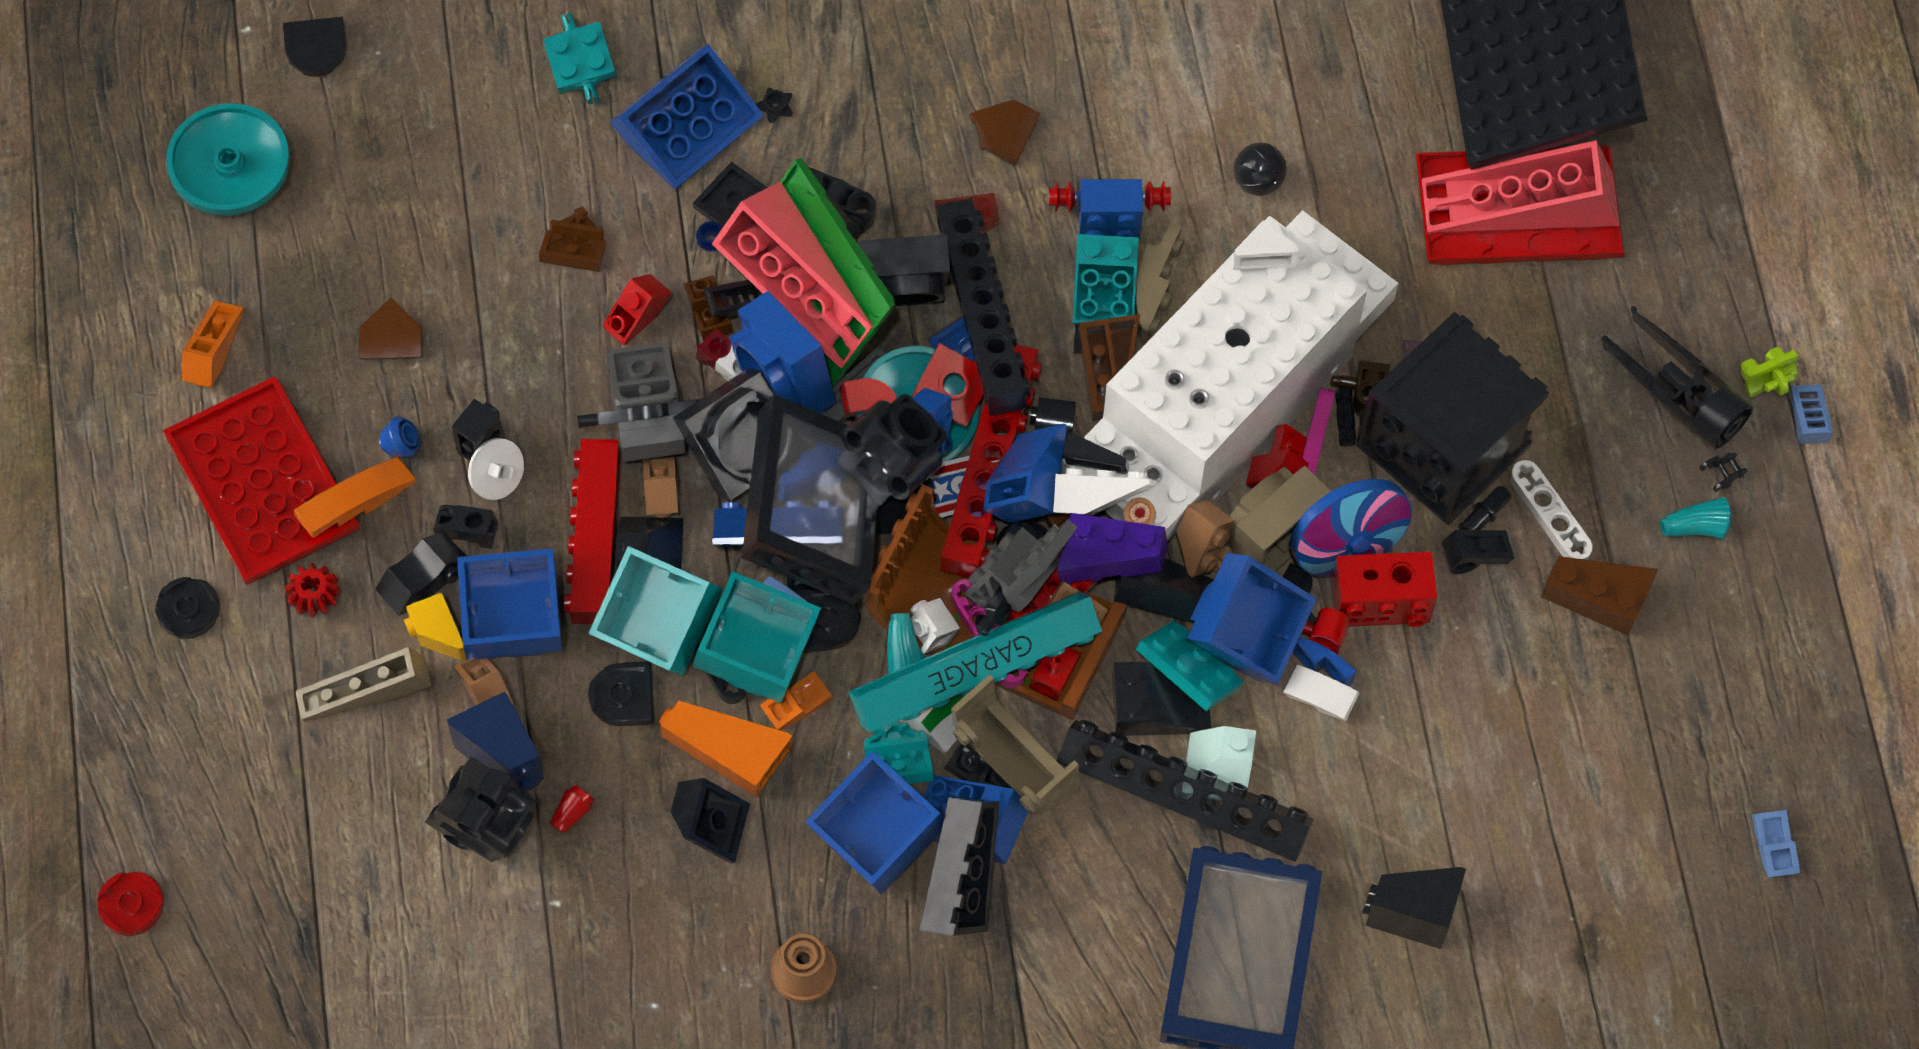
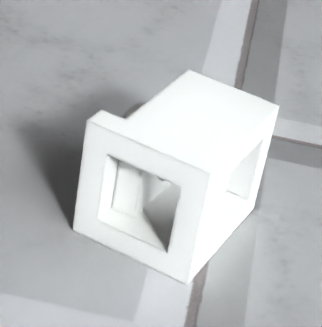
M940 598L930 602L922 600L910 609L913 614L911 620L915 635L918 636L923 644L921 647L923 654L947 646L960 629Z

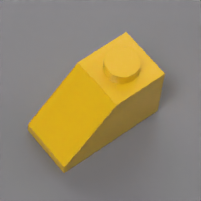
M442 593L406 606L409 618L404 619V623L410 637L416 635L422 647L460 661L466 660L463 641Z

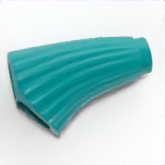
M1721 497L1675 511L1660 519L1659 524L1664 537L1697 535L1724 540L1731 525L1730 518L1733 514L1726 498Z
M910 613L890 614L891 620H889L887 637L888 674L926 658L918 645Z

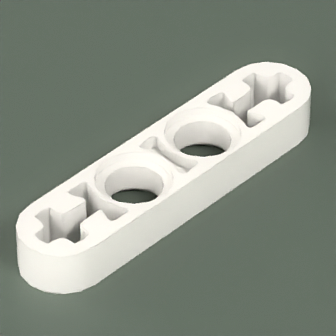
M1529 460L1518 461L1510 475V482L1563 557L1588 560L1592 552V543L1539 467ZM1521 471L1524 474H1531L1529 481L1525 477L1519 478ZM1532 485L1533 489L1530 492H1528L1530 486ZM1538 494H1545L1550 498L1551 504L1541 507L1535 503L1534 497ZM1561 518L1567 522L1568 529L1557 531L1552 527L1551 521ZM1574 533L1572 540H1570L1569 537ZM1573 544L1577 548L1581 546L1584 548L1582 555L1578 551L1574 553L1571 551Z

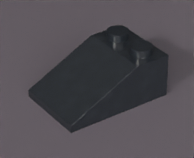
M1114 662L1112 684L1116 733L1124 736L1179 735L1211 729L1210 709L1205 711L1151 662Z

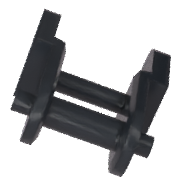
M1728 452L1722 458H1719L1717 455L1699 466L1701 471H1704L1707 466L1709 469L1720 467L1726 479L1713 487L1715 492H1718L1720 488L1724 490L1730 487L1733 480L1745 477L1744 474L1747 473V469H1741L1736 462V452L1731 454ZM1729 462L1735 472L1729 474L1724 464Z

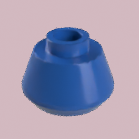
M397 416L381 430L379 444L381 449L392 457H412L418 450L420 438L415 425L410 420Z

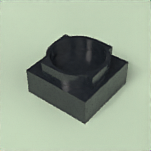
M947 234L856 241L874 265L872 269L893 296L894 307L943 301V286L947 285L950 274Z
M747 368L673 417L716 494L730 501L750 488L759 410L775 394L761 370ZM782 426L777 469L807 450L798 433Z

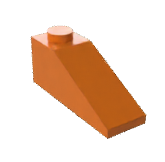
M214 300L182 351V381L212 388L224 367L243 316L244 307Z

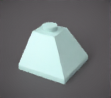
M1221 726L1190 733L1186 759L1188 767L1198 771L1200 769L1209 770L1218 776L1217 779L1227 783L1232 781L1238 782L1248 788L1256 731ZM1183 781L1182 791L1187 794L1193 793L1191 784ZM1209 794V799L1222 800L1217 794Z

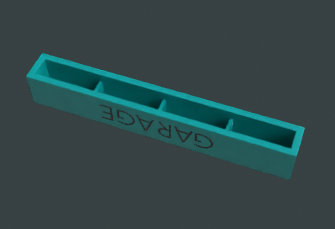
M1079 591L993 628L987 636L977 635L848 692L861 727L870 733H881L892 727L891 724L896 721L914 719L921 714L920 711L928 707L938 708L949 703V698L958 694L967 695L989 674L994 678V682L1001 681L1008 676L1007 673L1015 669L1025 670L1036 665V660L1045 656L1054 657L1065 652L1066 647L1075 643L1076 645H1082L1094 639L1093 635L1102 632L1090 596Z

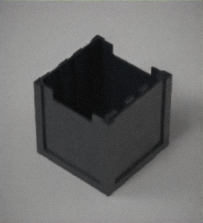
M1455 311L1369 391L1356 444L1359 449L1448 526L1531 447L1533 431L1527 430L1531 414L1543 403L1549 394L1546 390L1547 386L1537 377L1532 380L1519 369L1521 364L1511 355L1505 357L1498 351L1500 346L1489 336L1484 339L1473 329L1474 324L1464 315L1459 316Z

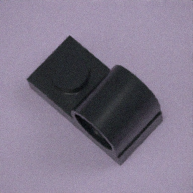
M1454 530L1442 542L1450 573L1456 575L1473 571L1481 564H1508L1514 559L1506 530Z

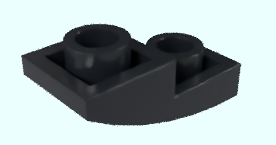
M959 742L944 767L945 770L961 780L1011 789L1008 783L969 744L965 747Z

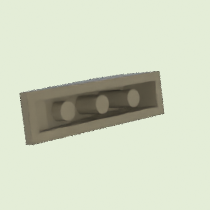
M407 647L299 689L295 693L301 720L305 722L403 698L429 688L432 685L426 658L410 647Z

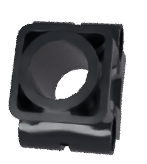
M902 394L892 403L885 400L877 401L845 428L840 437L845 450L835 461L847 473L856 477L863 484L868 495L880 506L890 496L899 500L906 499L940 469L942 458L937 449L946 441L947 434L927 410L921 407L910 395Z
M470 757L464 764L465 766L461 765L449 782L446 796L432 809L425 823L442 833L443 837L452 845L463 850L470 848L488 861L493 862L500 856L506 858L519 842L534 816V813L530 810L535 800L515 788L513 779L504 772L495 768H489L475 758Z

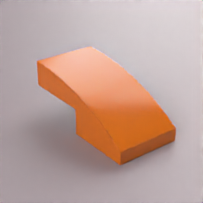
M813 671L794 686L787 689L782 703L769 698L760 706L775 728L783 730L817 711L833 700L834 697L818 674Z

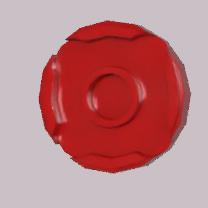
M134 871V873L122 872L111 877L102 886L97 898L98 914L102 922L109 930L124 936L142 934L155 926L162 915L164 906L162 891L154 879L143 872Z

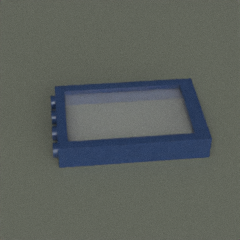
M1210 846L1193 848L1159 1042L1194 1049H1294L1322 871L1315 870L1314 866L1308 864H1298L1296 866L1283 864V861L1276 858L1254 859L1249 854L1243 852L1221 853L1218 849Z

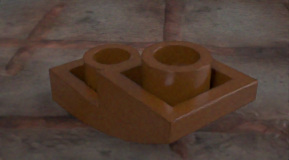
M713 275L684 283V288L702 340H705L715 328L724 335L732 333L728 317L712 318L703 293L705 288L717 286ZM714 297L717 307H723L720 297Z

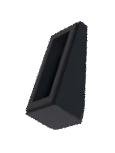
M749 280L705 288L703 290L712 318L739 316L738 310L751 302L749 295H753L754 299L763 294ZM739 295H742V298L744 300L743 303H740L738 299ZM726 296H731L733 305H729ZM714 297H720L723 307H717Z
M1067 433L1063 452L1067 465L1128 474L1129 464L1127 458L1074 433Z

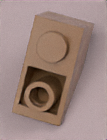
M1208 499L1188 505L1176 530L1187 573L1191 577L1209 573L1216 567L1219 561V552L1229 540V531L1234 522L1232 518Z

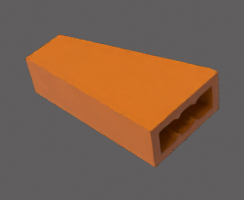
M678 701L673 709L671 707L667 708L659 721L662 738L755 797L760 794L793 748V736L788 732L683 701Z

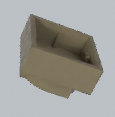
M1285 466L1278 472L1269 475L1238 501V505L1229 516L1234 520L1229 531L1230 538L1227 541L1233 548L1232 552L1234 554L1250 556L1272 571H1278L1293 557L1290 544L1297 522L1315 502L1330 493L1331 490L1305 466L1294 475Z

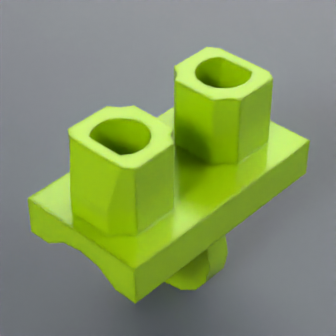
M1776 347L1768 351L1765 355V362L1760 365L1752 358L1742 362L1741 375L1745 380V393L1750 398L1762 392H1770L1772 390H1775L1780 396L1789 392L1788 383L1793 382L1798 377L1796 368L1798 354L1794 350L1785 353L1781 348Z

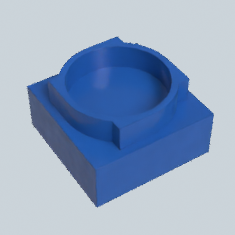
M769 291L738 310L743 329L731 336L730 341L742 372L749 367L761 370L776 395L818 413H822L836 403L822 346Z
M553 548L457 557L462 636L466 660L531 656L562 651L557 573Z
M1227 553L1215 580L1205 588L1190 619L1195 623L1187 639L1252 679L1278 685L1317 599L1252 557Z
M871 751L805 823L882 895L941 832L944 817L874 751Z

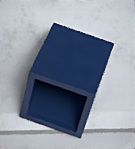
M506 692L447 719L452 744L455 749L467 758L473 757L489 768H495L504 772L515 782L514 787L518 790H531L544 779L540 756Z

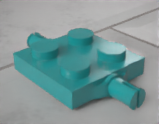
M567 13L570 23L567 22L566 16L563 14L561 20L565 31L543 38L559 94L572 90H584L586 102L593 104L590 96L592 94L594 102L597 103L599 97L595 86L604 80L617 77L600 21L576 27L573 14Z

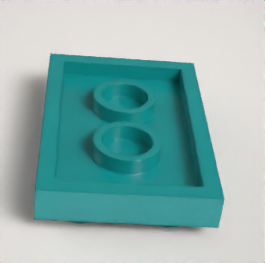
M1175 620L1142 639L1136 650L1205 711H1208L1237 692L1244 683V680L1231 667L1225 665L1212 653L1187 639L1190 633Z

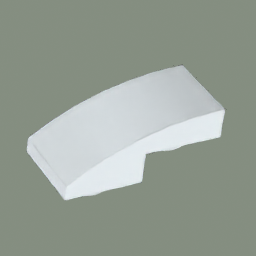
M1300 665L1296 666L1284 690V694L1288 698L1314 706L1318 712L1343 721L1347 720L1359 696V692L1351 687Z

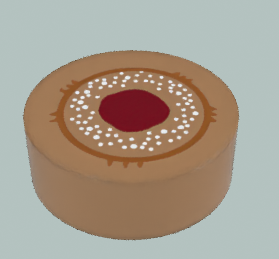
M1134 498L1124 508L1125 521L1153 525L1155 522V507L1146 498Z

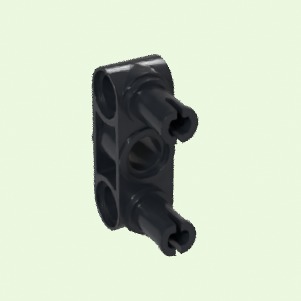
M809 167L829 196L853 221L848 231L856 240L859 233L870 228L875 222V199L869 193L849 185L842 179L832 177ZM858 209H866L867 212H865V213H859V212H856V210H858Z

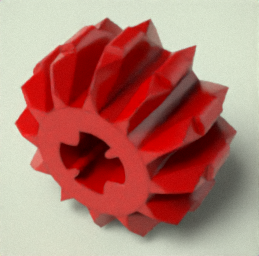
M312 562L309 570H305L304 567L299 565V575L289 574L288 578L291 584L286 585L285 592L289 595L287 599L291 607L296 606L298 614L302 615L308 610L309 616L314 618L318 610L325 615L327 614L326 605L336 607L337 601L335 596L340 595V588L336 585L338 582L337 576L334 573L329 574L328 567L324 565L317 570L316 564Z

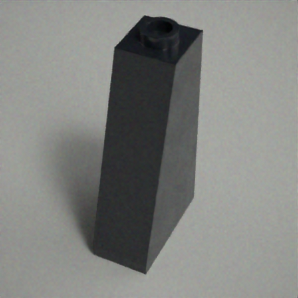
M1164 557L1161 572L1127 577L1116 575L1114 601L1195 623L1190 620L1203 591L1214 579L1203 574L1191 577L1187 573L1185 566Z

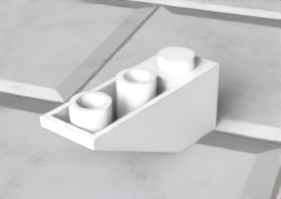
M1066 468V474H1056L1053 512L1093 515L1156 486V480L1147 479V473L1128 472V478L1116 477V471L1097 470V476H1085L1084 469Z

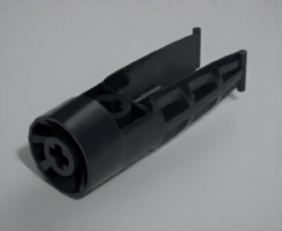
M1632 306L1631 314L1633 321L1691 372L1694 377L1691 379L1672 361L1668 364L1666 363L1659 372V375L1678 391L1674 396L1671 390L1606 335L1601 338L1604 350H1609L1653 396L1715 450L1721 448L1742 429L1750 418L1754 407L1685 347L1637 312V308ZM1704 376L1720 390L1714 394L1711 386L1705 382ZM1697 394L1700 397L1704 394L1705 400L1701 401L1698 399L1695 402L1693 396ZM1684 401H1686L1687 409L1695 415L1693 419L1679 407Z

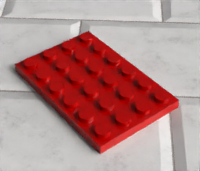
M276 376L163 430L166 440L246 585L360 529L354 517L340 527L337 523L313 538L294 516L296 508L337 484Z

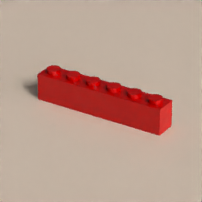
M581 439L580 450L574 451V469H579L578 478H573L572 497H577L576 507H571L570 525L575 526V536H569L568 554L573 555V565L567 564L566 582L571 584V594H565L564 602L565 613H570L572 624H593L613 580L620 464L619 441L614 439Z

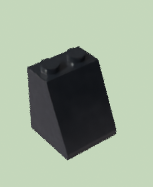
M1454 867L1381 875L1378 885L1371 884L1363 914L1369 915L1366 926L1441 949L1451 923L1466 869Z

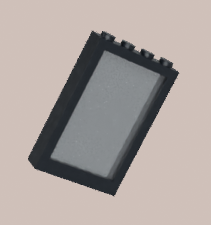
M773 394L759 410L741 558L855 604L870 589L878 504L868 495L863 484L856 477L847 473L835 461L845 450L840 437L842 431L848 425Z

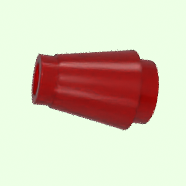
M574 784L570 790H565L549 823L555 829L565 834L568 829L592 809L590 805L594 799Z

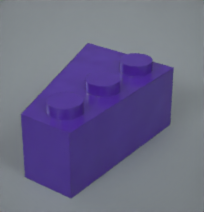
M1075 513L1070 514L1069 520L1078 528L1063 546L1058 566L1060 582L1063 580L1071 585V582L1091 579V582L1100 581L1102 577L1116 575L1127 577L1162 571L1168 544L1165 527Z

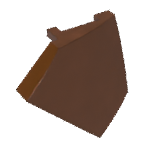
M1014 99L969 114L972 124L975 123L982 142L980 145L981 150L987 148L989 152L1011 165L1018 161L1040 115L1039 112Z
M583 206L575 209L573 215L563 220H551L550 230L546 231L539 252V262L599 272L606 248L603 230L601 227H596L590 220L588 212Z
M390 298L359 327V359L422 358V327Z

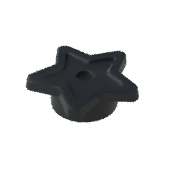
M768 88L764 99L756 103L761 111L767 113L769 123H773L779 116L791 117L793 115L788 105L792 98V93H783L782 91Z

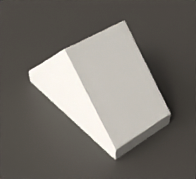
M1263 220L1235 249L1233 270L1296 267L1299 247Z

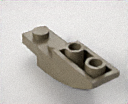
M1171 222L1159 247L1147 243L1138 271L1135 315L1141 314L1138 337L1140 343L1144 345L1147 343L1150 335L1154 336L1158 332L1162 321L1158 317L1161 310H1168L1173 294L1169 293L1170 280L1168 278L1173 267L1170 261L1173 255L1179 256L1184 240L1180 239L1182 227Z

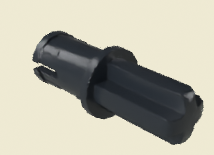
M1497 486L1483 502H1477L1475 510L1458 525L1459 530H1481L1488 522H1494L1496 519L1495 515L1512 497L1508 489L1504 486Z

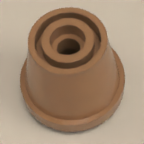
M797 934L790 937L776 951L771 962L773 985L784 998L792 1002L811 1003L817 1001L831 990L836 980L837 968L834 955L825 944L809 934ZM805 955L809 958V961L806 964H800L797 958Z

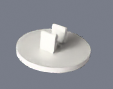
M494 438L484 442L474 452L469 463L468 478L472 489L479 496L489 500H498L508 496L515 490L522 478L524 471L523 455L518 446L507 439Z

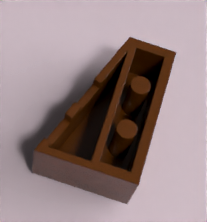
M1141 314L1079 323L1078 333L1092 421H1098L1103 418L1107 383L1134 357Z
M1559 556L1541 597L1629 636L1658 569Z

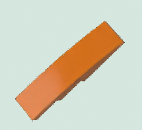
M395 457L349 477L296 508L294 516L314 538L336 523L340 527L361 512L367 515L414 484L416 478L402 461Z

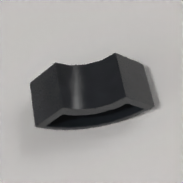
M444 531L422 538L405 558L386 569L375 590L398 616L407 612L406 606L433 596L446 583L455 581L459 577L457 557H464L466 555Z

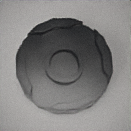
M181 577L170 581L161 589L155 604V613L160 626L169 635L180 639H193L205 634L214 626L219 617L220 603L215 590L206 581L201 579Z

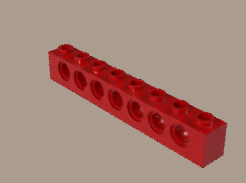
M1017 345L1014 347L1015 353H1021L1024 371H1020L1021 376L1027 377L1030 385L1031 395L1026 396V406L1031 407L1035 394V389L1031 388L1033 379L1039 380L1042 362H1038V349ZM985 401L942 551L940 571L969 578L986 561L984 558L989 553L986 550L987 542L994 541L998 524L993 523L994 515L983 510L986 490L978 486L987 484L988 479L1012 446L1018 433H1024L1028 415H1024L1025 409L989 416ZM995 431H1004V432H1006L1007 434H1005V435H997V434H995L994 432H995ZM990 457H995L999 459V461L989 462L986 459ZM979 511L984 513L985 515L981 517H975L971 515V513ZM974 539L977 542L974 544H966L963 542V540Z

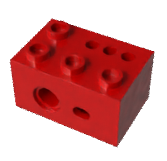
M1432 551L1337 556L1331 578L1333 608L1349 617L1350 623L1348 627L1407 624L1409 627H1420L1430 623L1437 601Z

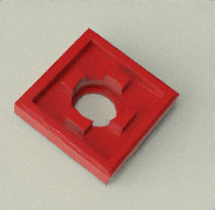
M939 343L911 397L913 398L924 387L951 396L952 422L965 428L983 395L975 362ZM953 373L964 379L965 387L962 393L951 395L945 391L943 380L946 375Z

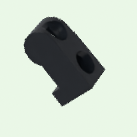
M441 505L433 531L435 534L444 531L451 540L459 539L479 544V547L492 549L499 523L492 510L462 505Z

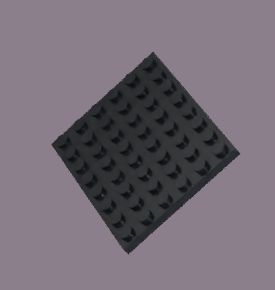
M1441 0L1467 162L1471 170L1648 121L1625 0Z

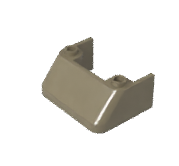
M990 674L951 708L953 725L956 729L953 731L954 736L965 747L969 744L1019 794L1021 805L1030 814L1037 812L1042 815L1071 799L1080 790L1079 764L1074 760L1064 769L996 700L994 678Z

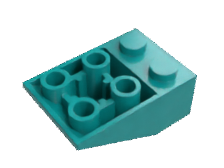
M1077 234L1072 324L1135 315L1139 238Z

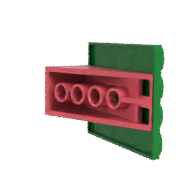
M800 157L793 162L780 182L741 201L712 245L762 293L769 291L820 343L832 388H834L839 380L843 378L853 361L860 355L868 341L875 335L885 318L890 315L895 303L891 293L872 269L874 265L849 233L845 221L825 195V189Z

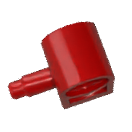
M1322 608L1319 611L1315 624L1306 621L1301 633L1309 635V640L1339 655L1347 634L1350 619L1346 614L1336 609Z
M1066 647L1065 652L1060 655L1043 657L1031 679L1029 688L1058 701L1081 653Z

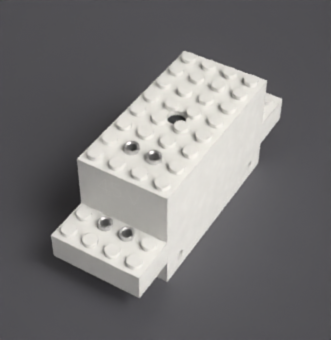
M1303 210L1286 228L1271 216L1265 220L1298 245L1299 255L1296 267L1233 270V253L1107 383L1103 418L1084 438L1127 458L1129 472L1147 473V479L1156 480V486L1103 510L1113 519L1125 521L1123 513L1126 504L1137 497L1146 498L1154 505L1156 510V519L1153 525L1165 527L1168 541L1177 532L1176 530L1187 506L1205 499L1215 504L1250 467L1252 457L1261 455L1274 441L1277 426L1282 424L1289 425L1316 397L1320 387L1324 388L1331 381L1332 376L1336 375L1352 358L1356 340L1395 300L1398 287L1397 281ZM1065 458L1062 460L1061 474H1066V468L1084 469L1085 476H1097V469L1067 465ZM1116 473V477L1128 478V474Z

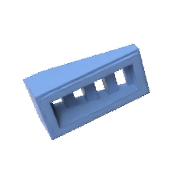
M1822 385L1790 386L1798 444L1829 443L1833 431ZM1800 394H1815V398H1800ZM1802 404H1816L1817 407L1803 408ZM1805 414H1818V417H1805ZM1817 423H1819V425H1820V427H1808V426H1807V424H1817Z

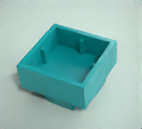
M628 546L588 634L683 676L695 648L714 612V606L723 588Z
M732 571L697 650L692 667L724 679L729 684L744 689L746 692L758 697L762 695L782 703L821 608Z

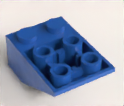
M1063 423L1034 430L1017 436L987 481L984 511L1008 523L1055 513L1053 512L1056 474L1061 473L1066 424Z
M933 775L934 781H930L924 798L943 817L945 816L949 797L968 796L999 801L994 862L1006 864L1028 813L1019 801L1021 798L1019 794L1010 788ZM941 832L936 836L933 842L939 844Z

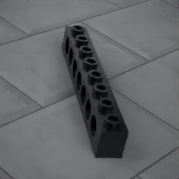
M972 198L936 205L937 224L940 235L947 234L950 272L989 416L1026 409V396L1031 395L1028 378L1021 376L1020 371H1024L1021 353H1015L1014 347L1017 346L1014 328L1008 329L1007 322H1010L1009 309L1007 304H1001L1000 298L1004 297L1000 280L994 279V274H997L994 256L988 257L987 251L990 250V242L987 232H981V227H984L981 209L975 210Z
M1075 720L1068 729L1057 758V762L1064 766H1068L1075 760L1079 764V772L1295 862L1301 854L1314 818L1309 817L1308 813L1301 808L1294 806L1287 808L1277 804L1278 800L1272 796L1253 794L1247 791L1248 788L1243 784L1233 781L1230 783L1217 779L1218 776L1209 770H1195L1188 767V763L1180 758H1167L1159 755L1158 751L1151 746L1144 744L1138 746L1130 743L1126 736L1116 732H1110L1109 734L1098 729V725L1088 720ZM1090 745H1099L1104 755L1102 757L1095 756L1090 750ZM1124 756L1131 759L1133 768H1124L1119 758ZM1149 770H1159L1163 775V781L1153 780ZM1185 781L1191 784L1193 793H1184L1179 787V782ZM1209 794L1219 795L1223 800V805H1213L1209 800ZM1245 806L1250 808L1253 812V818L1248 819L1241 816L1239 807ZM1269 820H1279L1283 824L1284 830H1273L1269 825Z

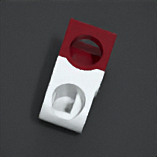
M715 328L697 347L696 359L705 366L708 364L720 373L725 380L729 381L740 374L742 370L734 355L730 339Z

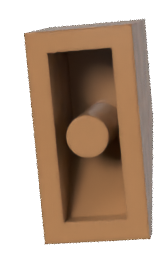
M675 456L644 459L646 515L664 518L671 516L672 513H678Z
M488 658L465 660L454 666L475 706L503 692H506L513 704L500 672Z

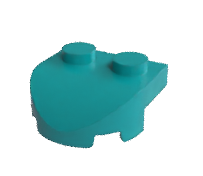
M894 722L887 731L875 733L870 738L866 737L864 742L865 758L871 751H874L908 784L934 781L928 738L923 730L920 732L913 730L907 722Z

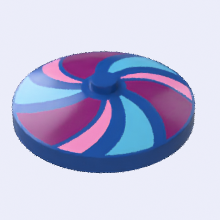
M1383 479L1360 480L1339 487L1315 502L1299 519L1291 536L1292 554L1305 572L1317 577H1332L1337 556L1387 554L1402 539L1410 525L1412 518L1411 504L1398 485Z

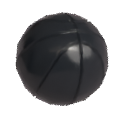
M1265 142L1246 146L1238 154L1234 162V175L1237 183L1244 191L1256 196L1268 195L1276 191L1284 182L1287 173L1286 161L1282 153L1275 146Z

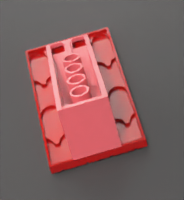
M1595 140L1564 148H1549L1471 170L1468 166L1466 151L1416 153L1427 260L1430 264L1451 265L1477 262L1480 264L1568 259L1581 261L1625 257L1612 151L1609 146H1599Z

